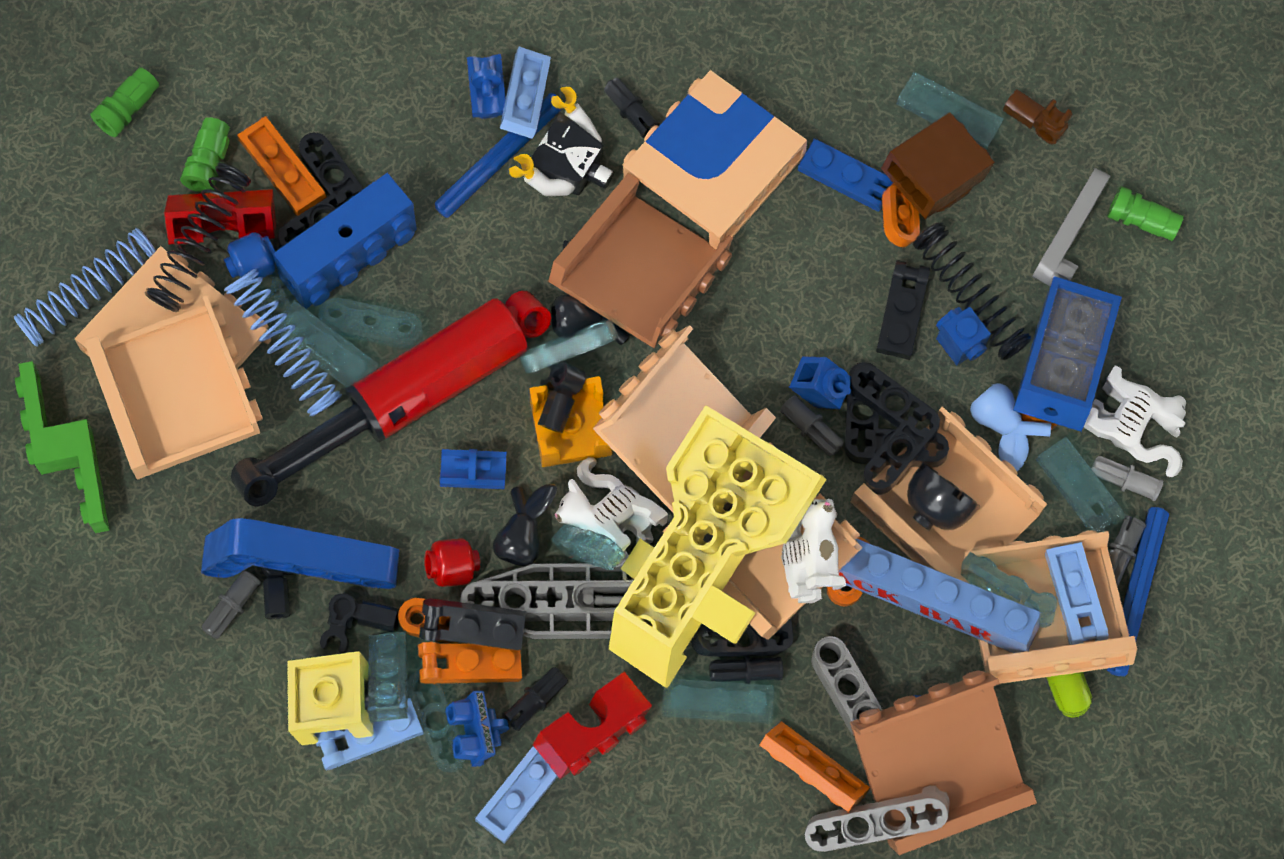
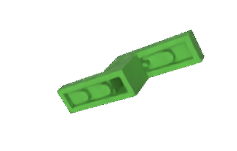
M33 361L19 364L20 376L15 377V385L19 398H24L26 409L20 411L24 431H29L31 443L26 444L29 464H35L41 474L76 468L74 469L78 490L84 489L86 501L80 503L84 524L89 523L95 533L109 531L93 429L87 419L48 427L39 371Z

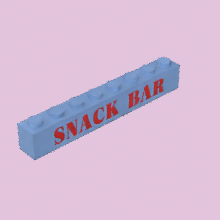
M856 539V541L863 548L839 571V575L845 578L846 585L1012 653L1029 651L1040 626L1041 612L859 539Z

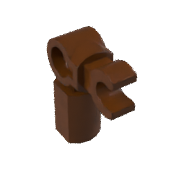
M1018 89L1013 92L1003 108L1004 112L1029 129L1035 127L1036 134L1052 145L1056 144L1068 129L1067 122L1072 117V111L1069 109L1066 113L1059 111L1056 108L1057 101L1054 99L1046 107H1043Z

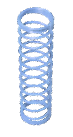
M135 228V230H132V233H128L127 237L132 249L122 241L116 242L121 258L112 250H105V256L110 267L100 258L94 257V266L99 276L91 268L82 266L83 275L89 286L75 274H71L70 278L76 292L65 283H59L60 291L67 303L56 293L48 291L47 295L55 312L45 302L37 299L36 305L44 321L29 308L24 310L29 323L21 314L17 313V316L14 315V319L36 347L39 344L41 345L44 340L30 318L29 313L51 334L55 335L52 325L40 306L42 304L63 326H67L66 321L51 297L53 295L74 317L78 318V314L69 301L63 287L73 294L86 309L90 307L80 292L74 278L98 301H101V297L91 283L85 269L112 293V288L102 274L97 261L120 284H124L108 252L133 276L135 272L126 260L119 244L125 247L141 265L145 262L133 244L131 236L135 238L149 258L156 251L140 229Z
M253 269L227 286L224 291L229 295L255 283L235 301L234 306L242 305L264 294L244 312L242 318L250 317L273 306L251 326V330L260 328L282 317L259 338V342H263L290 329L267 350V353L271 354L298 341L275 362V365H281L306 353L283 374V377H288L315 364L291 386V389H296L323 376L299 398V401H303L323 390L331 388L307 410L310 416H314L340 399L342 394H340V391L333 392L336 387L335 384H329L313 391L326 379L327 372L316 374L304 380L319 365V361L315 360L296 368L310 355L311 349H304L287 357L303 341V337H296L279 345L294 331L295 325H289L271 333L286 319L287 313L278 314L260 323L277 308L279 301H273L252 311L271 293V289H265L244 299L263 280L262 277L255 278L259 272H256L257 269Z

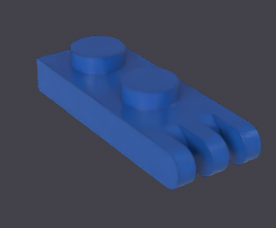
M815 138L797 170L875 211L881 210L882 202L874 198L873 195L882 199L885 188L893 184L887 175Z

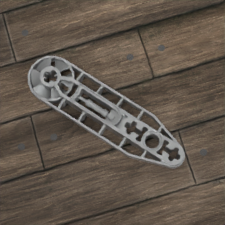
M613 563L531 564L470 583L462 591L460 602L474 604L476 596L481 595L483 596L482 605L495 607L494 594H499V607L514 609L507 606L505 601L511 595H520L524 598L525 603L520 608L514 610L526 611L525 621H550V631H531L524 628L523 636L532 639H610L611 631H590V621H613L616 608H594V604L595 606L618 605L623 596H595L594 598V594H625L634 580H626V573L621 570L623 564L619 567H616ZM622 571V580L590 581V572ZM532 572H550V581H517V577ZM553 572H586V581H553ZM531 594H536V608H531ZM548 595H555V607H548ZM554 621H586V631H554ZM708 632L703 634V637L709 636Z

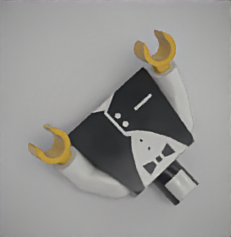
M562 87L560 90L565 94V103L557 95L552 96L551 103L555 108H564L566 110L565 114L561 112L558 114L532 157L526 154L514 157V160L521 164L522 170L517 166L509 168V174L514 178L524 176L525 182L544 196H568L571 193L580 195L588 181L606 189L613 178L614 170L600 164L603 158L602 139L579 104H574L576 102L575 91L571 87Z

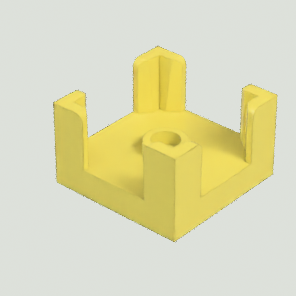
M360 651L288 661V732L301 745L316 744L318 738L313 733L348 729L355 738L373 736V719L365 710L364 679L365 681L372 682V666Z

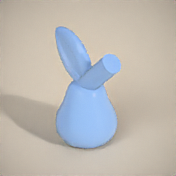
M993 384L971 403V415L979 424L991 428L1002 435L998 450L999 459L1001 461L1006 460L1018 471L1024 465L1028 456L1029 444L1026 435L1050 437L1051 423L1022 421L1020 413L1013 411L1015 398L1012 391L1004 384Z

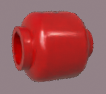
M463 538L434 542L431 549L425 552L424 557L427 578L433 579L434 583L439 587L469 584L473 579L474 572L480 569L478 550H472L470 543Z

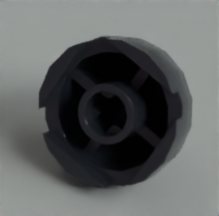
M923 462L912 476L907 490L908 502L916 511L912 518L928 530L933 525L943 530H955L963 526L972 518L980 505L952 482L946 480L941 475L939 476L937 471Z

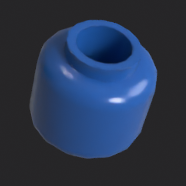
M253 232L229 243L227 247L229 257L223 260L232 278L237 276L241 278L253 269H257L256 272H259L255 278H264L274 273L275 259L273 253H275V250L268 236L262 238L259 233Z

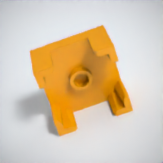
M600 376L586 378L582 389L572 396L575 402L563 433L538 425L549 395L546 385L530 388V404L542 467L583 461L588 457L595 459L612 456V448L593 430L594 426L602 418L599 412L604 407Z

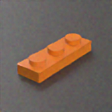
M266 116L237 134L240 143L297 216L326 199L324 190Z
M782 721L770 730L760 743V746L768 751L772 758L784 763L796 772L804 782L816 787L833 804L842 807L847 812H850L870 789L867 784Z

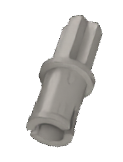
M1097 456L1091 468L1093 476L1120 486V491L1124 492L1127 489L1150 498L1152 501H1156L1164 482L1161 479L1159 480L1134 470V465L1127 467L1102 456Z

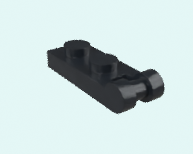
M896 260L876 352L910 360L930 267L920 265L919 268L906 266L907 262ZM903 279L916 282L915 288L901 287Z
M425 599L423 601L422 613L425 615V620L420 625L419 637L423 640H446L521 650L526 611L440 599ZM440 617H451L450 625L439 624Z

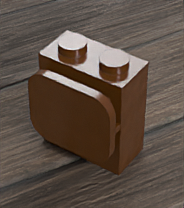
M949 112L891 150L881 170L918 212L927 219L936 212L946 210L968 195L972 187L986 178L995 162L990 157L988 151L980 146L968 133L965 125Z

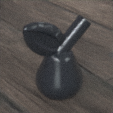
M562 294L556 297L552 303V328L554 333L562 339H576L598 327H601L619 345H622L630 336L621 327L569 294Z
M545 484L539 487L530 495L528 500L522 487H514L510 491L516 514H513L494 539L493 551L499 559L519 566H528L536 561L540 551L538 522L536 518L541 516L551 505L557 492L556 485Z

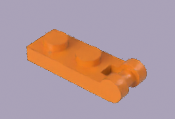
M425 642L418 645V656L422 658L423 668L419 670L421 683L520 682L522 679L520 650L469 643L439 644L437 642ZM446 658V669L438 668L437 659Z

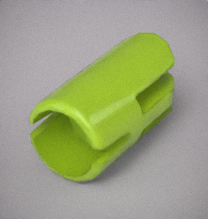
M1083 672L1046 677L1056 705L1064 716L1075 718L1086 713L1091 704L1092 695Z

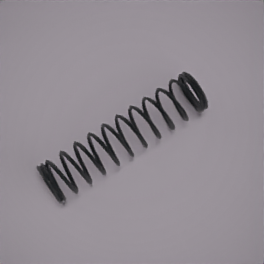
M219 162L215 166V170L221 178H209L208 182L214 190H202V196L207 202H195V208L201 215L194 213L188 215V220L194 227H181V232L187 239H174L175 246L181 251L172 250L167 252L168 258L174 264H160L161 270L168 277L161 275L153 276L155 284L162 290L147 288V291H145V295L150 300L173 312H179L181 308L180 304L175 300L181 303L184 300L167 290L156 278L167 280L187 290H191L189 286L168 273L163 266L175 268L194 278H198L195 273L174 260L170 254H177L202 266L205 265L204 262L186 252L177 241L196 246L209 254L212 253L210 249L193 240L184 229L199 232L214 241H219L217 237L199 227L191 217L204 219L221 229H225L223 224L206 215L198 207V204L209 206L232 217L230 212L217 206L205 195V192L213 193L224 197L236 205L239 204L236 199L224 194L212 183V180L221 181L243 193L246 192L241 186L248 187L251 179L245 173L229 164Z
M942 222L935 223L916 237L913 247L916 250L925 249L923 260H933L931 264L932 271L942 270L939 280L941 282L950 281L947 291L951 293L959 291L956 296V302H967L965 309H967L976 297L991 287V284L985 285L975 295L965 300H959L963 291L982 277V273L974 276L964 286L954 290L950 289L954 281L971 269L974 263H969L956 275L942 279L945 271L962 259L966 252L959 253L948 264L934 268L940 256L957 245V241H953L939 254L926 258L925 255L931 246L949 234V230H945V225ZM995 295L983 306L973 311L978 316L986 307L994 303L999 298V295ZM1003 306L991 317L983 320L982 323L985 327L994 318L1006 311L1008 306ZM1016 317L1010 318L1001 327L990 332L993 336L990 339L989 345L991 347L1002 345L998 351V357L1001 360L1011 358L1031 341L1029 333L1018 336L1025 329L1022 327L1009 338L996 344L992 343L1005 327L1016 320Z

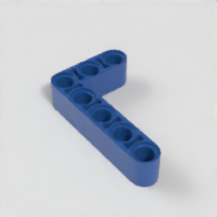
M238 518L228 521L205 536L201 573L210 577H218L219 574V577L230 578L253 565L366 587L392 589L397 584L400 551L397 548L252 519Z

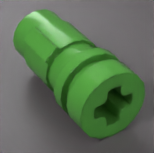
M139 67L115 90L111 97H106L101 102L102 105L99 104L91 112L92 120L106 134L117 137L125 128L124 126H127L132 121L131 116L151 98V95L159 87L158 81L150 72Z
M205 118L203 120L192 149V156L187 158L180 177V181L185 187L197 192H202L205 189L214 190L210 186L208 179L218 176L215 166H217L221 159H224L230 142L227 137L230 127L224 121L216 118ZM212 180V183L215 185L217 180Z
M1120 186L1110 205L1107 217L1117 222L1121 219L1123 220L1122 224L1129 226L1131 223L1157 237L1161 236L1173 241L1182 224L1183 216L1153 201L1149 202L1142 199V194L1136 192L1133 195L1131 194L1132 190Z

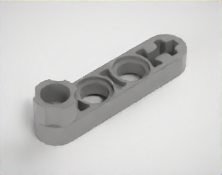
M1097 168L1094 169L1032 276L1033 278L1048 286L1051 285L1054 276L1071 281L1078 266L1064 259V256L1111 177L1110 175Z
M927 786L922 789L920 794L855 806L850 812L840 809L820 813L808 821L805 830V840L812 849L826 852L941 828L947 821L950 805L947 792L940 791L937 786ZM926 804H932L934 809L940 810L936 812L926 810ZM910 806L915 807L914 814L917 813L916 823H912ZM890 810H899L904 814L906 820L901 826L893 827L885 821L884 815ZM854 817L864 818L869 824V829L865 833L856 834L849 829L848 821ZM837 821H841V832L844 837H839L840 830H835L838 824ZM818 825H822L825 831L835 830L829 832L826 840H822L820 834L814 835Z

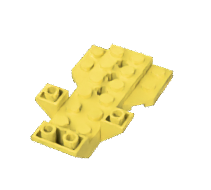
M706 405L666 467L668 482L671 483L674 502H672L674 518L655 547L640 538L621 567V570L632 577L634 581L614 611L609 650L665 688L669 687L686 660L687 656L682 653L701 623L734 644H737L756 613L722 590L745 554L787 543L827 480L822 475ZM746 471L753 472L749 480L743 478ZM727 502L733 504L729 512L723 509ZM707 533L713 535L710 543L703 541Z

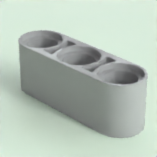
M827 636L819 640L811 656L812 666L849 731L853 734L850 722L857 720L856 715L858 713L876 708L882 711V707L842 640L833 636ZM824 649H831L837 654L838 661L832 664L826 663L821 659L819 653ZM844 680L852 682L856 687V693L850 696L841 693L838 683Z

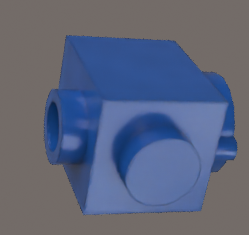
M960 307L952 309L937 322L936 327L939 333L936 339L957 366L967 359L970 361L977 359L987 350L986 344L991 333L971 307L964 311Z
M802 356L789 388L816 408L840 409L846 395L851 393V376L827 357Z

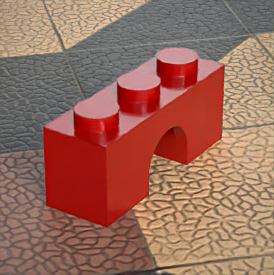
M273 189L252 190L245 193L241 191L223 192L239 202L238 205L222 196L205 193L213 203L232 214V217H229L214 208L198 204V207L206 215L223 224L225 229H221L204 219L191 217L199 227L208 233L218 230H233L238 232L239 238L256 232L262 238L268 236L269 239H273L276 229ZM202 193L168 195L164 211L168 245L174 244V239L177 238L187 239L182 234L181 227H194L188 220V215L193 213L201 215L196 210L194 204L199 201L207 202L203 198ZM184 229L193 240L198 243H204L206 235ZM177 241L178 244H187L185 242Z
M625 672L596 691L589 703V706L598 716L599 726L592 728L582 726L567 712L539 732L533 746L560 779L570 772L576 776L591 764L592 761L589 758L594 754L600 752L602 755H605L620 742L618 740L620 735L626 731L632 735L646 724L645 716L652 705Z

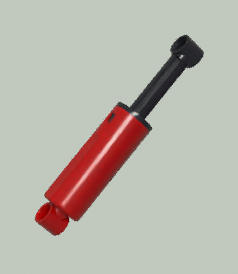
M528 291L514 293L505 304L498 298L487 301L345 388L349 401L352 404L351 407L264 460L254 457L240 460L232 469V483L249 505L257 507L268 504L277 494L278 483L367 429L372 437L380 443L526 353L528 343L525 336L535 338L542 335L550 325V312Z

